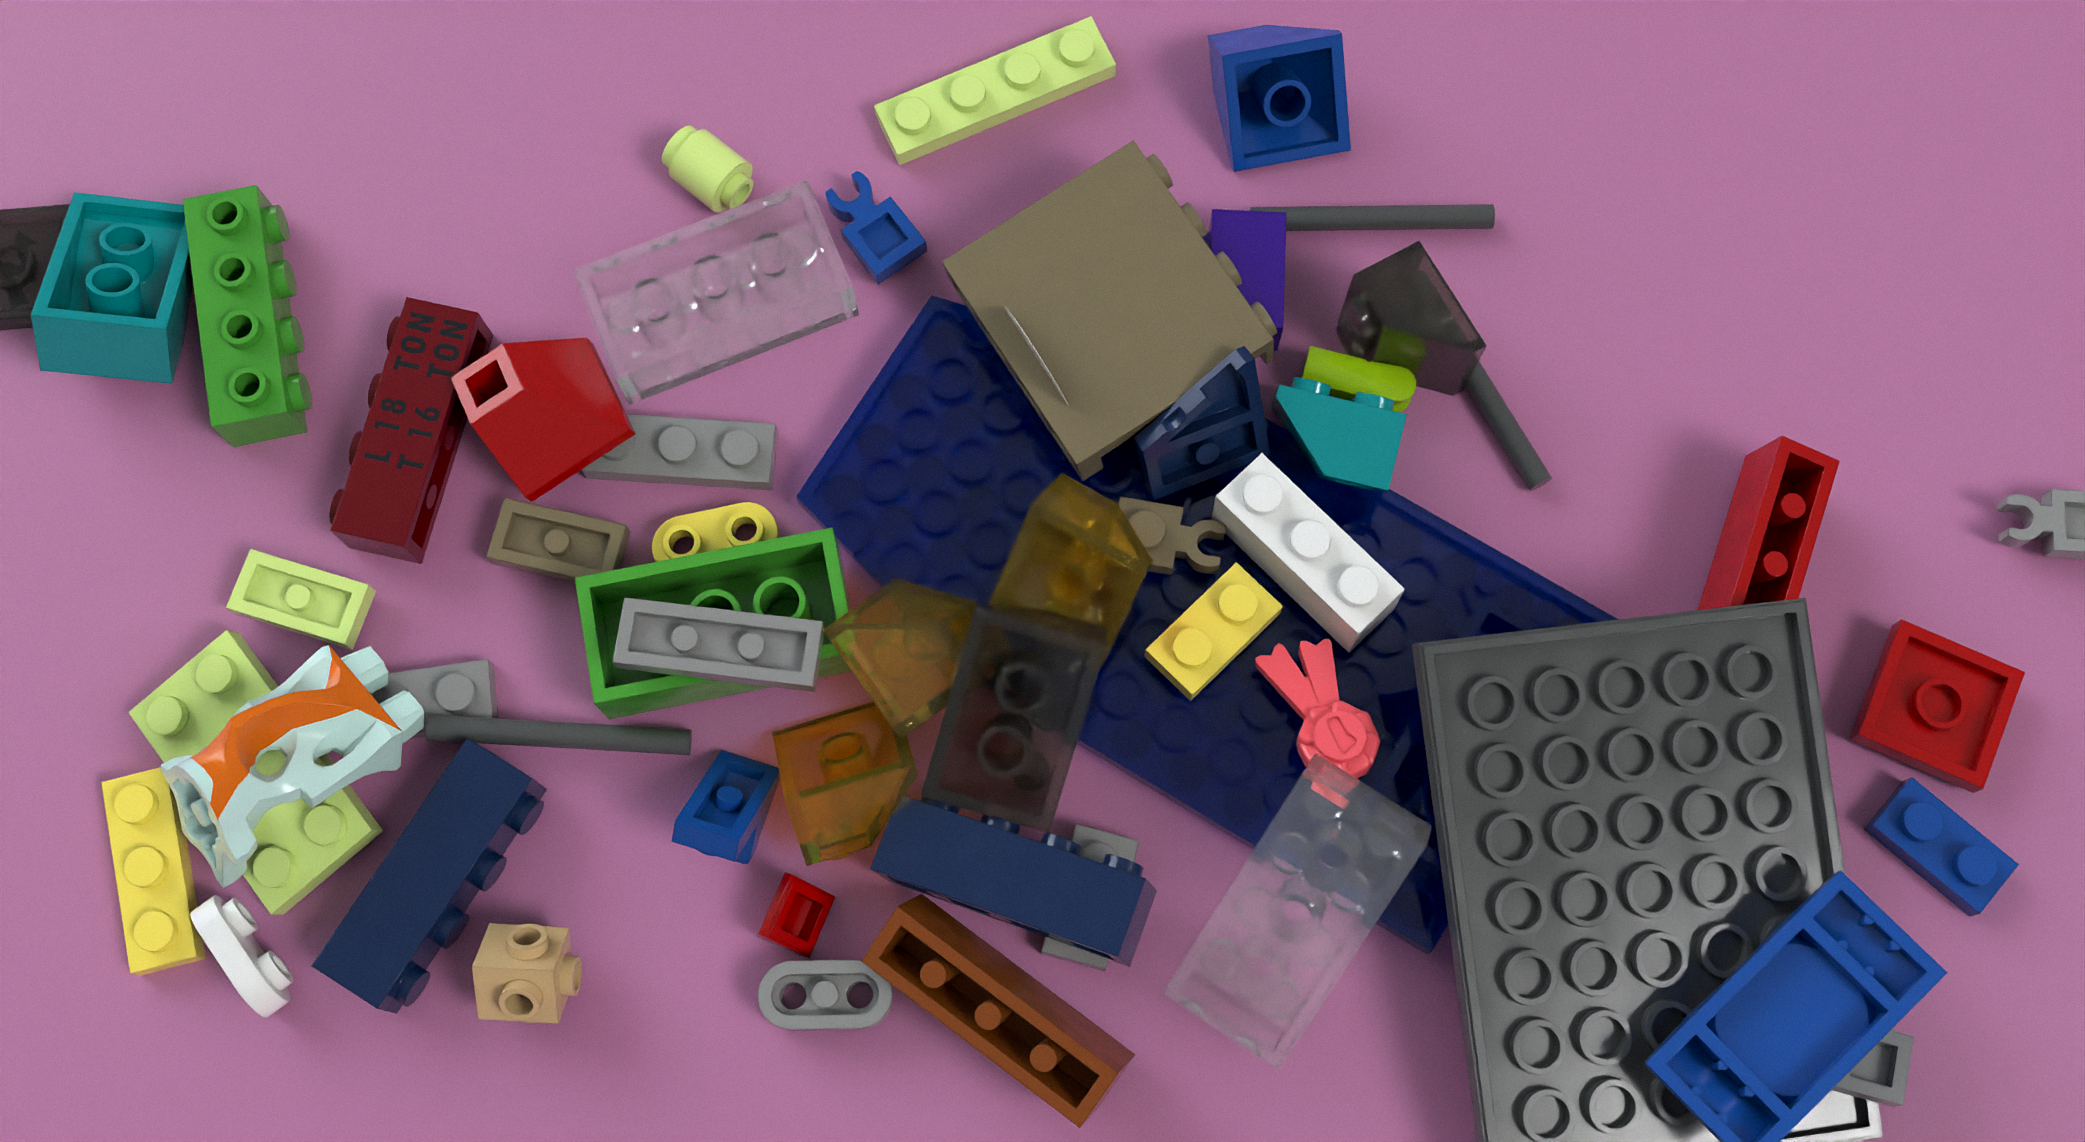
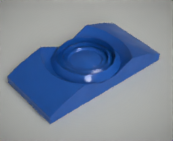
M1840 870L1832 875L1781 922L1720 986L1687 1015L1643 1064L1720 1142H1780L1947 972Z

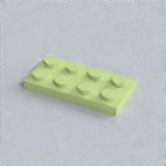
M226 630L128 713L165 763L172 758L187 755L194 756L219 735L230 718L247 701L260 698L279 686L242 635L238 632ZM268 750L258 758L256 770L261 775L271 776L276 774L285 765L286 757L279 750ZM326 753L318 757L315 764L324 767L333 765L334 762ZM350 784L314 808H311L301 798L296 802L282 803L264 813L253 830V834L257 839V849L247 860V871L243 876L271 915H284L381 834L383 830Z

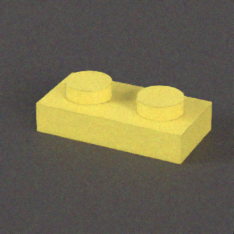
M1236 562L1145 650L1144 657L1191 701L1280 615L1283 606Z

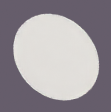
M1005 307V310L1009 314L1010 318L1012 319V321L1014 322V324L1026 340L1027 344L1029 345V347L1031 348V350L1043 366L1044 370L1046 371V373L1058 389L1059 393L1067 403L1060 388L1058 387L1048 368L1044 364L1043 360L1039 356L1038 352L1030 342L1029 338L1027 337L1023 329L1020 327V325L1018 324L1014 316L1011 314V312Z

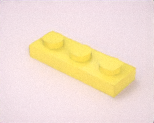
M161 767L101 782L130 974L142 976L206 959L203 939L195 928L190 915L198 906L187 837L182 832L174 793L161 772Z

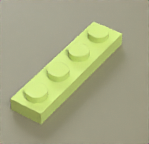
M1092 16L878 103L874 105L875 115L900 166L1115 77L1116 63Z

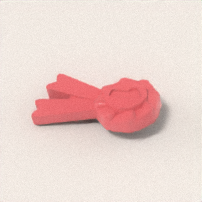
M1323 639L1317 645L1308 641H1300L1298 656L1305 676L1286 648L1280 643L1274 647L1271 655H1259L1256 657L1255 666L1257 670L1304 720L1296 740V746L1308 772L1335 784L1347 783L1368 774L1369 770L1373 767L1381 740L1368 712L1361 711L1344 701H1339L1332 642L1330 639Z

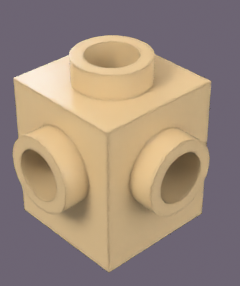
M489 923L472 965L478 1019L559 1024L568 996L576 997L578 995L582 979V960L580 956L572 955L569 927Z

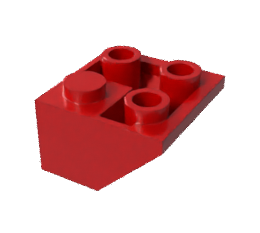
M588 338L502 343L451 377L471 426L524 497L531 502L636 434L597 350Z

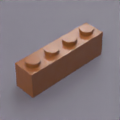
M923 894L897 906L861 960L1079 1128L1098 1109L1135 1056L1132 1051Z

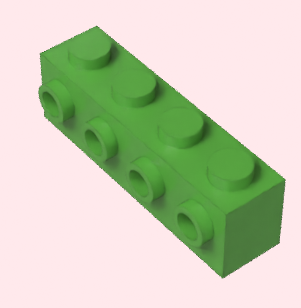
M257 185L183 199L211 428L233 447L307 433L304 410L312 408V396L308 381L303 373H299L297 353L304 351V338L297 318L291 316L289 297L296 296L297 287L293 270L289 262L283 258L281 242L289 240V229L281 206L272 205Z

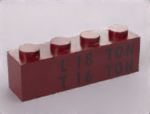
M406 297L400 317L396 316L391 321L386 340L389 352L382 373H377L373 377L368 391L370 410L363 431L360 430L354 435L350 445L349 463L351 468L344 489H339L336 492L330 506L329 518L332 525L330 531L349 548L422 564L468 418L451 377L487 354L493 339L492 332L478 312Z

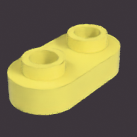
M743 502L680 515L667 520L657 529L653 537L652 553L655 561L658 562L780 538V532L773 515L765 507L756 503ZM752 524L757 527L756 534L750 540L740 541L735 538V533L740 526ZM682 537L694 539L693 548L688 553L676 554L673 552V546L678 539Z

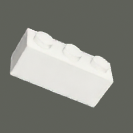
M1263 453L1215 497L1211 520L1224 524L1226 526L1225 534L1348 653L1395 609L1405 588Z

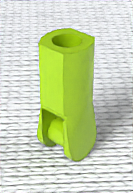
M1314 346L1309 348L1301 377L1330 385L1329 396L1351 401L1352 398L1356 397L1357 392L1394 400L1392 411L1400 413L1408 407L1416 390L1417 383L1414 374L1402 366L1374 361L1367 362L1366 359Z

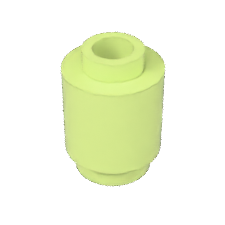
M691 125L681 128L672 136L663 151L662 164L669 169L670 178L716 213L728 208L731 210L738 208L746 201L753 189L754 182L751 179L753 172L752 164L706 129L697 130Z

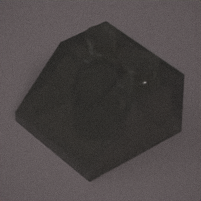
M1420 241L1353 275L1336 328L1339 341L1348 355L1366 359L1367 362L1374 361L1402 366L1414 374L1417 381L1416 386L1451 396L1465 389L1487 346Z

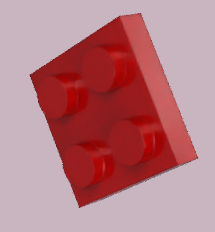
M1901 619L1891 627L1850 740L1975 793L1984 789L2025 672Z

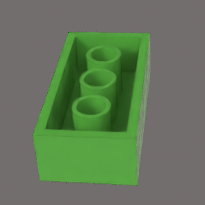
M833 527L575 578L593 701L609 720L771 688L769 686L617 668L613 663V656L624 597L823 621L825 633L818 678L862 669L841 552Z

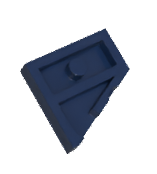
M1245 346L1237 348L1134 437L1144 486L1153 500L1250 464L1261 453L1266 457L1271 456L1254 357Z

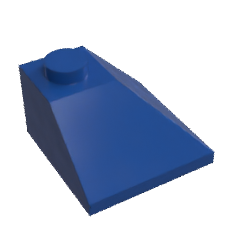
M1261 25L1207 35L1213 93L1231 168L1234 172L1351 150L1343 38L1339 30Z

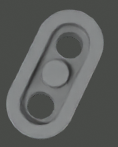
M861 960L782 962L772 967L764 975L758 989V1003L765 1018L775 1026L789 1031L869 1029L880 1024L888 1016L894 1001L893 985ZM858 984H867L873 991L871 1003L864 1008H854L849 1002V993ZM792 985H801L806 991V1000L797 1009H787L783 1003V994Z

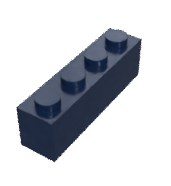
M467 738L311 966L377 1009L397 1014L402 1005L410 1006L425 989L430 979V972L426 969L440 948H449L465 929L469 919V915L465 911L479 890L487 891L500 877L507 862L503 854L517 833L520 835L526 834L538 820L544 807V802L540 799L547 789L532 777Z
M924 791L921 801L899 794L870 869L889 882L1130 967L1157 892L1146 878L1141 877L1144 867L1112 854H1106L1103 863L1079 856L1082 846L1051 833H1044L1041 842L1018 835L1021 827L1019 824L993 813L983 812L980 821L958 814L961 807L960 804L931 792Z

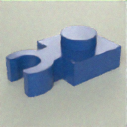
M856 171L851 174L853 186L860 193L855 200H841L832 188L825 192L831 213L837 219L851 222L841 229L842 238L879 285L926 253L927 244L891 196L877 206L874 204L870 181L864 174Z

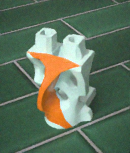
M330 645L321 647L275 690L260 698L247 701L230 718L219 735L194 756L187 755L172 758L161 764V772L171 787L177 802L182 832L191 844L204 855L217 881L223 888L235 882L247 871V860L257 849V839L253 834V830L264 813L272 807L282 803L296 802L301 798L311 808H314L363 776L381 771H396L401 766L402 743L423 729L424 710L412 694L405 690L380 704L374 699L371 693L388 685V670L385 667L384 661L371 646L342 658L335 653ZM268 750H279L286 757L285 765L276 774L271 776L261 775L256 770L258 758ZM331 751L343 755L341 760L330 766L322 767L315 764L318 757Z

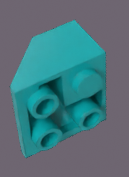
M1299 377L1293 378L1290 387L1279 384L1274 396L1272 409L1321 479L1379 493H1385L1389 490L1407 414L1392 411L1394 400L1363 392H1357L1356 397L1352 398L1351 401L1329 396L1330 385Z

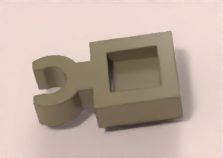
M1120 496L1109 554V564L1172 575L1175 558L1186 559L1187 563L1198 572L1205 574L1216 573L1219 571L1221 558L1203 554L1197 545L1206 538L1224 541L1226 526L1215 520H1202L1192 527L1183 526L1181 521L1184 507Z

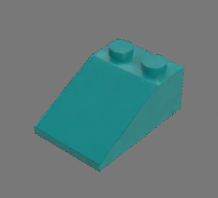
M74 192L31 313L40 371L173 383L184 345L193 286L183 205Z

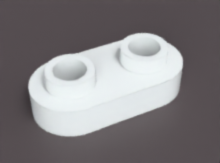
M214 895L190 913L198 933L238 993L256 1013L264 1018H268L291 1001V995L287 987L294 982V978L290 970L273 951L269 950L264 953L252 935L259 928L251 912L240 900L234 897L226 902L220 896Z

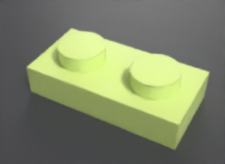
M250 549L226 608L234 614L353 650L376 590L370 585Z

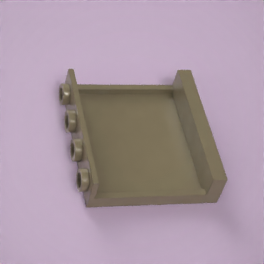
M1134 140L942 261L952 286L1082 482L1104 468L1101 460L1103 455L1145 429L1235 349L1245 346L1254 359L1260 356L1265 364L1274 360V339L1272 336L1277 334V329L1270 315L1258 301L1251 305L1248 304L1237 286L1242 284V280L1232 261L1223 251L1217 255L1213 254L1202 238L1207 235V230L1196 210L1188 202L1182 206L1177 203L1168 190L1173 186V182L1163 163L1155 154L1146 158ZM1005 307L1011 312V314L1014 316L1020 327L1023 329V331L1029 338L1030 342L1038 352L1039 356L1043 360L1044 364L1046 365L1055 382L1057 383L1058 387L1060 388L1067 403L1065 402V400L1059 393L1058 389L1056 388V386L1044 370L1043 366L1041 365V363L1039 362V360L1027 344L1026 340L1024 339V337L1022 336V334L1010 318L1009 314L1005 310Z

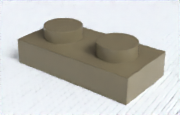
M504 498L486 558L495 565L575 582L576 577L620 569L631 532L624 524Z

